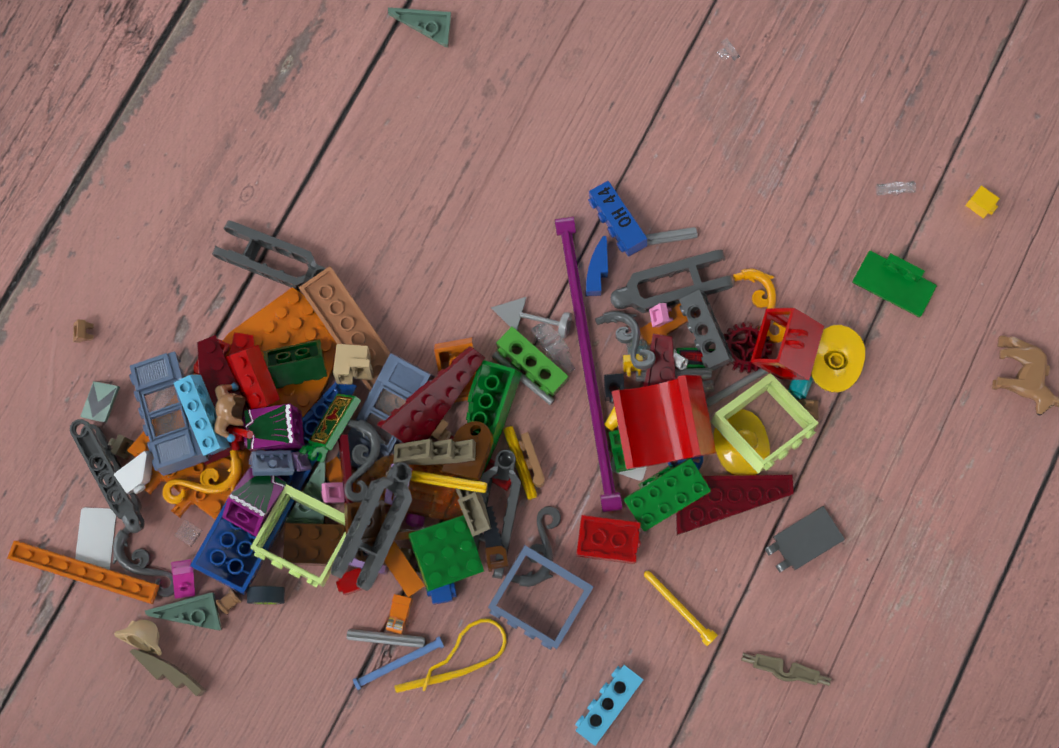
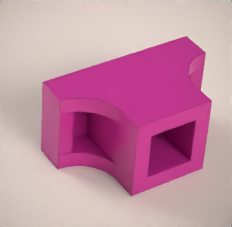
M191 559L171 562L175 599L195 596L193 568L190 566Z

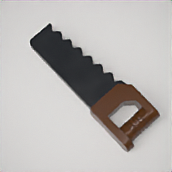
M493 506L486 507L491 529L484 532L489 572H492V569L509 567L507 552L504 545L501 544V534L498 533V523L495 522V512L492 511ZM500 554L503 556L504 560L491 562V555Z

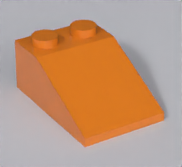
M466 338L435 344L434 352L438 372L448 368L452 364V360L469 346L474 348L473 339ZM475 374L455 402L468 400Z

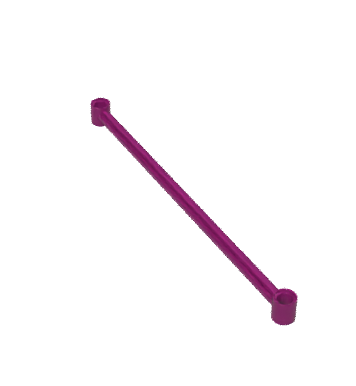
M574 217L555 219L557 236L561 235L604 491V495H600L602 511L622 510L620 492H615L572 236L573 233H576Z

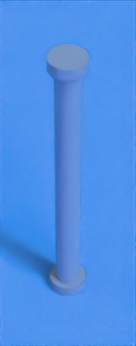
M440 636L424 647L359 679L357 677L354 678L353 682L356 689H361V686L439 647L441 649L444 648Z

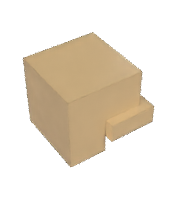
M336 345L333 375L337 384L352 385L353 378L373 380L374 372L368 346Z

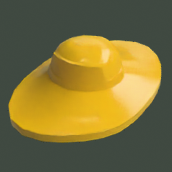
M832 325L823 330L811 372L813 380L819 387L829 392L839 393L849 389L856 383L865 361V346L861 337L854 330L843 325Z
M741 409L727 419L729 424L763 460L770 455V444L765 427L754 413ZM715 427L713 438L716 454L725 470L732 475L758 474Z

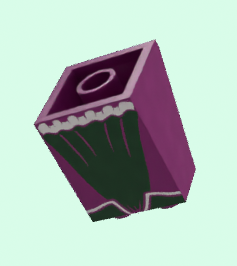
M292 404L244 411L243 426L246 430L253 432L251 439L244 437V443L248 450H300L305 445L302 411Z
M251 465L229 495L222 518L257 537L287 483L282 478L274 475L253 476Z

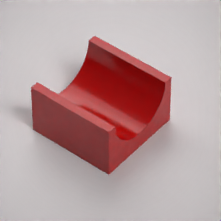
M682 375L678 376L675 380L660 384L612 391L626 469L644 468L716 453L701 376Z

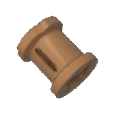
M230 588L228 594L220 600L217 599L215 602L227 615L229 610L237 603L240 604L242 600Z

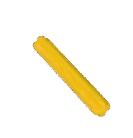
M513 426L506 427L504 434L510 451L515 455V465L527 499L537 498V492Z
M412 471L411 481L480 493H486L487 491L486 482Z

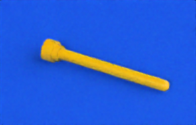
M650 571L644 572V577L701 634L702 642L708 646L718 636L714 630L711 631L709 628L706 629Z

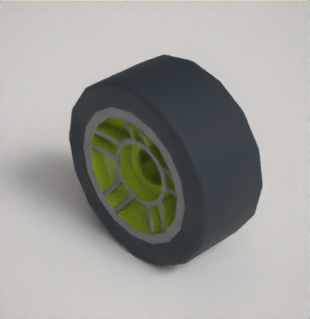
M248 587L247 603L284 604L285 587Z

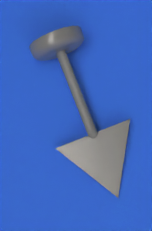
M527 297L491 307L510 327L512 326L516 330H518L521 317L559 326L558 335L561 338L566 339L570 331L572 313L565 312L560 321L522 313Z

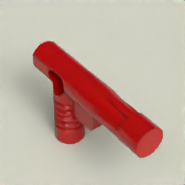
M231 425L226 428L228 433L235 436V440L231 442L232 450L240 449L239 442L242 441V437L248 439L253 437V432Z

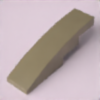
M426 439L396 444L394 446L393 463L403 462L407 465H432L474 461L476 457V442L473 439L454 442L452 439L436 442Z
M456 489L460 498L458 499L459 505L472 536L474 537L491 529L482 494L480 492Z
M132 649L130 651L157 680H163L166 677L176 688H182L186 685L195 696H202L207 691L194 678L174 664L139 649Z

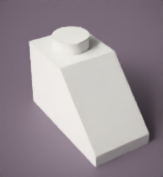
M150 451L142 452L114 473V476L126 493L138 494L146 488L144 485L150 482L153 466L152 460L154 459L153 453L151 454Z

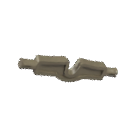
M746 653L742 654L741 661L753 664V668L770 672L779 680L786 682L798 680L812 685L820 683L830 686L831 678L822 676L819 671L798 663H792L789 672L785 673L783 671L784 660L781 658L756 654L755 656Z

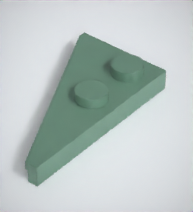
M388 7L389 16L440 45L448 47L451 12Z
M326 459L323 463L319 462L302 492L322 503L321 484L326 483ZM296 502L286 523L325 524V515Z
M213 592L145 611V615L218 631L222 630Z

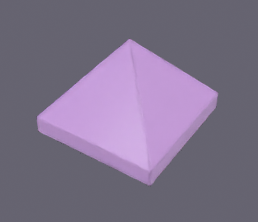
M299 452L292 453L293 467L297 472L312 469L307 453L305 455Z

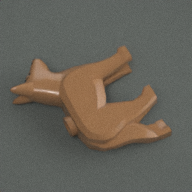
M999 336L997 346L1001 348L1007 347V349L1000 350V359L1013 358L1020 362L1023 367L1019 370L1016 379L997 377V380L992 382V389H1007L1021 397L1034 400L1038 416H1041L1053 406L1059 407V398L1045 385V376H1048L1050 372V365H1047L1046 354L1040 348L1016 337Z

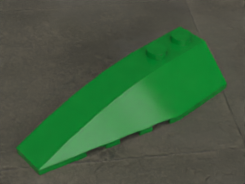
M485 360L476 371L468 395L469 407L466 415L467 423L473 421L481 422L490 429L493 435V445L483 473L504 428L522 375L516 369ZM475 429L472 435H478L481 429Z

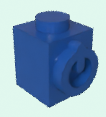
M455 582L428 591L427 596L432 598V604L452 602L453 597H457Z

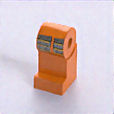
M393 595L386 626L387 631L398 634L403 633L413 602L412 598Z

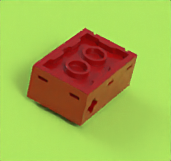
M581 515L576 557L635 564L636 554L641 546L639 539L640 523Z

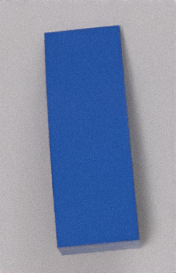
M602 236L591 257L586 279V296H601V278H608L607 236Z

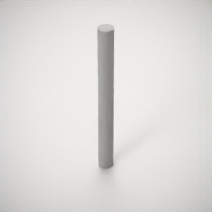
M497 351L492 355V358L500 365L519 371L522 374L520 381L546 403L551 405L554 402V398L546 395L537 384L531 382L525 374L514 367Z
M760 368L757 372L749 374L706 399L707 406L710 407L768 372Z

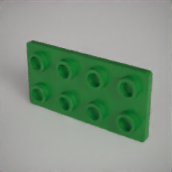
M868 251L852 281L853 284L919 318L922 316L937 287L936 284L922 277L925 272L923 269L892 253L887 258H884L872 251Z
M689 458L676 467H673L671 464L638 484L640 489L625 497L624 501L637 522L640 523L642 530L647 531L706 495L711 490L692 459Z

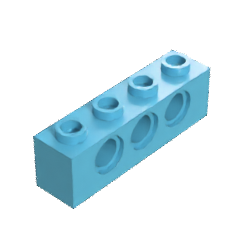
M188 375L174 382L203 456L214 455L229 448L230 445L227 438L215 432L217 415L202 376Z
M625 665L621 668L617 666L611 674L613 680L610 684L606 682L599 691L602 695L598 700L593 699L587 707L589 712L586 717L581 715L575 723V726H577L575 731L594 746H596L643 681L641 677ZM618 681L625 684V691L621 694L614 690V685ZM605 698H610L613 701V707L610 710H605L602 707V701ZM594 714L601 717V724L596 727L590 724V718Z

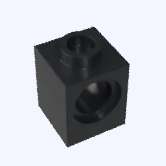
M623 373L604 375L605 401L614 404L612 392L609 390L610 386L616 385L620 390L625 389Z

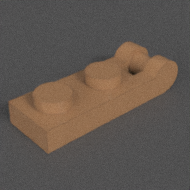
M526 432L521 434L522 440L519 441L522 452L526 451L528 458L525 461L528 470H533L534 486L541 488L545 483L544 476L530 436Z

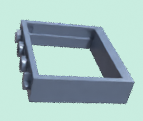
M524 545L488 605V608L491 609L489 613L498 619L501 616L508 620L507 624L515 629L518 626L524 629V634L531 639L539 638L542 640L541 645L550 650L552 647L557 649L594 586ZM525 556L530 557L584 590L555 640L497 606Z

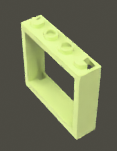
M771 373L717 411L711 420L716 429L757 473L764 469L766 471L775 464L774 461L785 458L791 448L797 449L802 444L804 438L810 439L816 433L814 430L818 425L813 416ZM765 391H768L804 430L763 460L729 424L727 419Z
M286 484L250 548L255 552L254 556L265 560V558L272 560L271 564L279 569L285 567L290 570L289 574L300 578V576L307 578L306 582L314 587L318 585L324 587L331 574L333 562L346 537V532L343 534L320 577L263 549V546L290 498L344 526L345 514Z

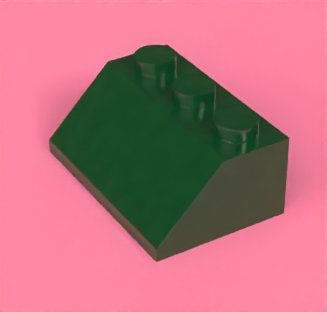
M320 339L263 351L264 360L276 389L290 384H302L304 381L320 380L323 377H327Z

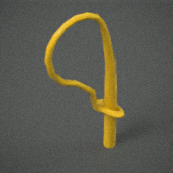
M479 619L468 624L459 634L455 647L446 660L431 666L426 678L394 685L396 693L423 687L422 690L425 691L428 685L466 675L498 659L504 652L507 644L506 633L503 627L497 621L491 619ZM488 622L500 630L503 644L495 656L464 669L431 676L434 669L449 662L458 649L462 636L471 627L479 623Z

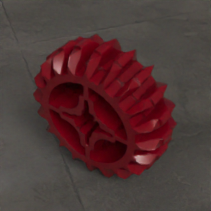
M742 322L741 328L735 324L733 326L734 330L728 328V334L724 333V338L734 358V361L731 362L733 364V371L737 367L740 368L739 373L746 369L747 374H750L751 368L755 372L758 371V366L752 364L751 361L746 362L749 355H753L756 344L752 342V337L757 340L759 325L754 329L752 328V322L749 323L748 327ZM745 335L744 340L732 342V339L736 336ZM770 336L766 337L761 359H769L768 356L772 354V351L769 350L772 347V343H766L769 341ZM747 341L749 349L745 354V350H743L744 348L742 347L745 345ZM731 348L740 354V359L735 357Z

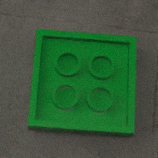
M464 515L408 534L427 592L484 572L473 536Z

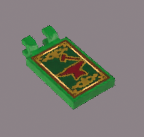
M337 393L309 439V445H304L299 453L305 455L310 450L308 452V459L314 461L318 452L317 461L323 463L328 450L331 451L361 400L356 396Z

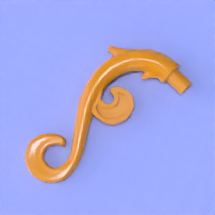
M752 268L733 274L735 282L743 279L744 281L750 280L755 283L756 280L765 287L767 299H762V296L765 294L763 290H757L752 294L751 301L757 308H775L776 292L773 282L770 280L774 276ZM773 322L772 325L779 328V333L772 335L768 330L767 336H770V342L780 343L783 340L786 328Z
M230 451L232 461H230L231 467L228 469V472L231 473L222 483L210 484V479L218 482L220 475L219 471L215 468H207L200 475L201 484L183 479L168 481L163 487L162 495L164 499L171 504L182 502L186 496V490L181 489V493L175 496L171 492V488L175 485L186 486L210 494L221 493L230 488L232 492L243 471L242 458H239L238 451Z

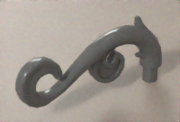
M609 311L603 313V316L595 318L597 325L623 322L630 327L631 333L627 334L629 332L628 327L618 328L616 330V339L624 344L632 342L630 359L635 368L645 370L655 364V354L650 350L643 349L639 352L640 356L647 357L645 361H638L636 359L641 337L639 325L634 319L637 316L636 314Z
M350 419L348 426L356 428V431L361 432L363 437L367 436L371 443V452L368 457L363 456V453L369 451L365 445L359 444L352 450V459L355 463L362 466L347 480L344 487L345 495L352 502H362L368 486L360 480L357 484L360 485L361 491L360 493H354L351 490V485L374 465L380 453V444H385V442L371 424L363 420Z
M548 506L542 508L537 515V528L542 545L534 544L530 548L537 553H543L544 557L553 562L552 547L544 530L542 518L544 515L552 516V523L546 527L547 529H553L560 524L561 515L556 508ZM528 557V559H529L531 562H533V563H538V562H536L535 560H533V559H531L530 557ZM542 565L537 573L532 574V571H530L527 575H514L510 582L519 583V586L531 587L552 578L553 575L549 574L550 569Z
M126 527L123 530L120 529L113 542L112 563L115 564L118 561L124 569L138 575L168 577L171 581L168 588L161 586V579L156 580L155 584L160 585L157 593L162 597L174 595L172 573L165 570L146 568L151 559L146 550L137 549L132 553V560L140 559L139 564L132 563L126 557L124 546L128 547L127 539L130 537V531Z

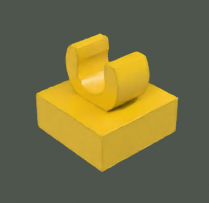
M636 354V359L643 361L642 355ZM623 355V371L627 372V376L631 377L632 371H637L638 376H641V369L633 366L630 355Z

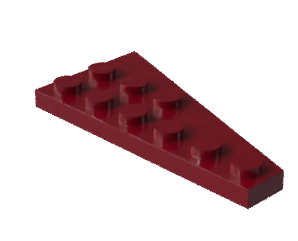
M216 335L197 342L199 375L202 376L214 408L218 401L215 388L219 385H231L235 382ZM239 389L237 391H228L229 393L241 395ZM244 404V408H243L242 421H243V417H245V412H244V411L247 410L245 404ZM235 426L246 430L244 426ZM244 437L239 442L240 449L237 450L238 452L247 449ZM229 442V448L214 455H207L208 461H205V466L230 456V451H232L231 442Z
M469 346L452 360V364L448 368L440 370L435 379L427 381L406 399L404 405L399 409L395 408L390 412L391 416L385 421L381 420L377 425L403 443L429 439L485 357Z
M793 475L702 476L711 491L676 512V536L793 495Z

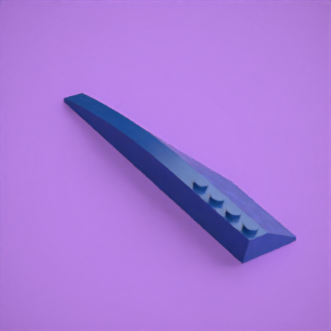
M335 382L323 397L312 406L310 411L302 417L305 445H309V439L336 394L353 395L357 386L354 384H337ZM286 450V451H291V453H293V452H299L300 450ZM317 452L314 461L309 459L312 466L311 470L297 472L294 469L293 475L274 476L282 478L287 485L302 492L318 462L319 453ZM290 498L265 542L263 549L270 551L296 503L295 500ZM225 502L190 566L229 588L246 595L247 588L251 586L264 560L254 556L255 552L250 548L256 537L222 518L226 506Z

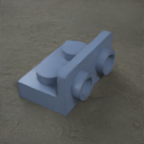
M279 449L275 451L256 450L251 452L249 465H252L253 476L293 475L294 467L291 451Z

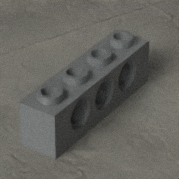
M699 289L679 299L681 303L679 308L683 316H686L688 319L687 327L691 333H694L696 338L694 340L695 346L703 354L701 359L704 366L711 370H716L733 362L734 358L705 292ZM698 309H700L701 315L698 318H695V312ZM707 326L708 333L702 335V329ZM715 343L716 349L710 353L709 347Z

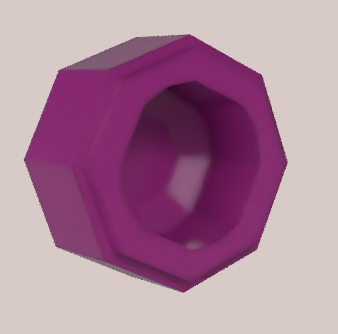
M407 514L406 523L414 528L424 527L425 517Z

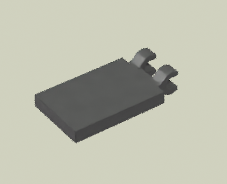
M824 506L773 536L776 542L765 548L768 556L777 550L783 555L785 560L775 566L779 573L790 566L795 571L844 541L845 538Z

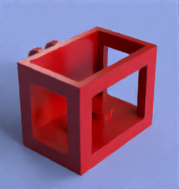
M766 308L751 363L779 379L809 380L824 325L796 308ZM772 320L786 328L777 359H761L760 357Z

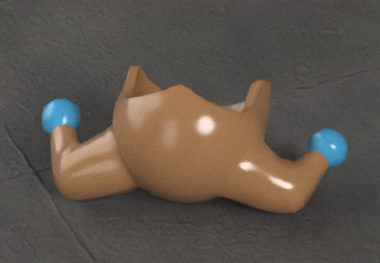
M235 382L231 385H219L215 388L218 399L215 407L217 415L215 432L227 438L228 442H233L235 436L234 434H229L226 428L229 425H244L242 414L246 397L228 392L239 389L238 383Z

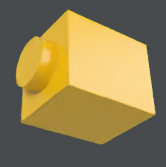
M981 185L965 206L984 219L987 214L992 215L998 208L996 203L1000 198Z

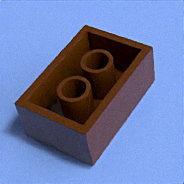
M285 523L283 559L295 565L326 566L345 533V526Z

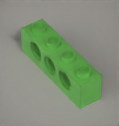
M512 326L496 342L499 354L504 358L508 356L512 360L511 364L518 370L522 369L526 372L525 376L533 383L536 381L540 385L539 388L546 395L550 394L554 397L568 382L569 376ZM514 347H520L522 348V352L520 354H514L512 352V349ZM529 359H533L537 363L535 366L529 367L526 365V362ZM542 372H549L551 376L549 379H542L540 374Z

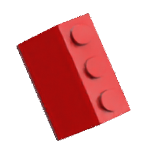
M259 345L226 356L235 380L239 385L241 395L246 397L245 405L247 410L262 408L280 400Z

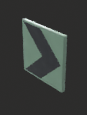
M93 381L80 417L107 423L120 387Z

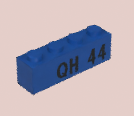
M609 181L589 191L588 202L592 209L596 208L600 221L606 223L609 235L612 238H616L618 241L617 246L622 253L625 252L629 257L647 247V237Z

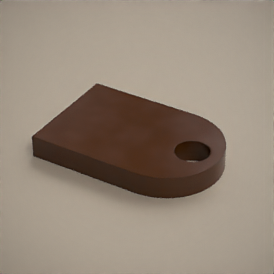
M473 421L464 424L458 429L453 441L459 442L473 439L476 442V457L474 461L444 464L442 468L444 474L480 481L493 445L492 432L485 424ZM475 429H481L478 435H472Z
M384 500L378 501L379 506L375 508L369 520L371 523L367 525L361 538L363 543L371 547L385 520ZM362 502L344 503L346 535ZM358 549L354 559L365 562L367 557H364L363 551Z

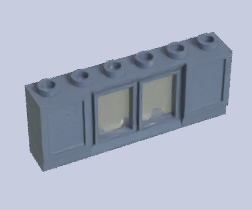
M175 351L130 365L131 374H129L130 380L136 389L134 396L137 402H140L141 407L138 408L140 417L145 421L143 430L145 435L149 436L150 442H147L150 453H153L154 459L152 464L155 471H159L163 476L208 461L207 455L203 456L174 386V382L185 377L183 370L179 366L181 360Z
M391 353L356 418L357 421L363 420L371 424L385 442V444H380V453L376 462L365 472L375 479L386 476L390 468L388 464L391 459L394 460V446L400 442L402 443V441L378 426L377 423L381 420L385 421L391 416L390 412L395 408L399 409L405 404L409 396L435 377L429 372ZM351 427L348 433L351 466L359 469L362 465L355 463L352 459V450L359 444L365 445L369 451L363 453V456L368 457L371 452V443L367 436L363 437L361 432Z

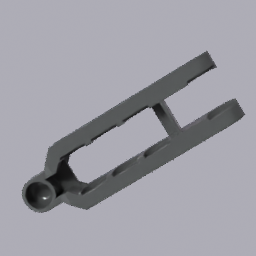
M230 220L226 222L224 231L248 241L243 255L215 246L212 252L214 257L288 287H293L298 291L301 285L326 269L317 265L310 251ZM264 247L307 264L308 270L306 275L296 278L286 274L283 270L278 271L268 267L265 263L255 262L256 256L260 248Z
M715 250L633 273L626 287L612 292L610 301L617 309L633 307L641 313L650 312V308L659 303H666L667 307L679 304V299L699 289L708 296L734 287L731 276L701 283L698 273L699 269L726 260L723 250ZM687 271V273L690 272L694 285L646 299L640 296L637 288L638 284L649 281L652 283L656 279L667 276L670 278L674 274Z
M83 419L73 421L70 425V434L109 507L119 519H122L125 527L131 533L140 532L144 529L145 525L140 513L142 508L141 502L137 494L126 493L114 476V473L122 467L115 454L110 452L112 448L108 445L103 431L100 427L89 424V422ZM80 424H84L85 426L81 429L80 435H78L76 432L77 427Z
M502 450L496 456L494 467L482 474L481 482L487 483V491L481 494L485 507H487L493 478L506 481L511 479V489L507 499V509L500 539H502L501 544L504 545L508 554L522 483L514 472L516 463L514 453L509 450ZM483 533L473 537L477 551L479 550L480 541L485 542ZM497 554L495 558L496 561L504 560L500 554ZM505 567L494 569L492 578L502 579Z
M395 463L390 468L387 477L371 481L331 567V574L341 579L349 563H352L358 549L369 554L356 583L357 587L368 591L373 586L412 502V496L407 487L412 472L406 463ZM385 488L393 492L395 499L371 547L363 543L361 538L367 525L371 523L369 520L375 508L379 506L378 501Z

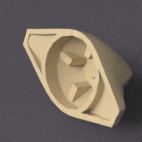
M131 621L127 628L114 633L115 637L140 650L159 656L162 654L158 646L160 638L158 628L152 621Z

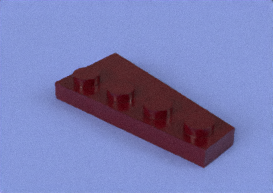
M653 333L650 351L655 354L656 361L646 371L644 387L676 379L673 337Z

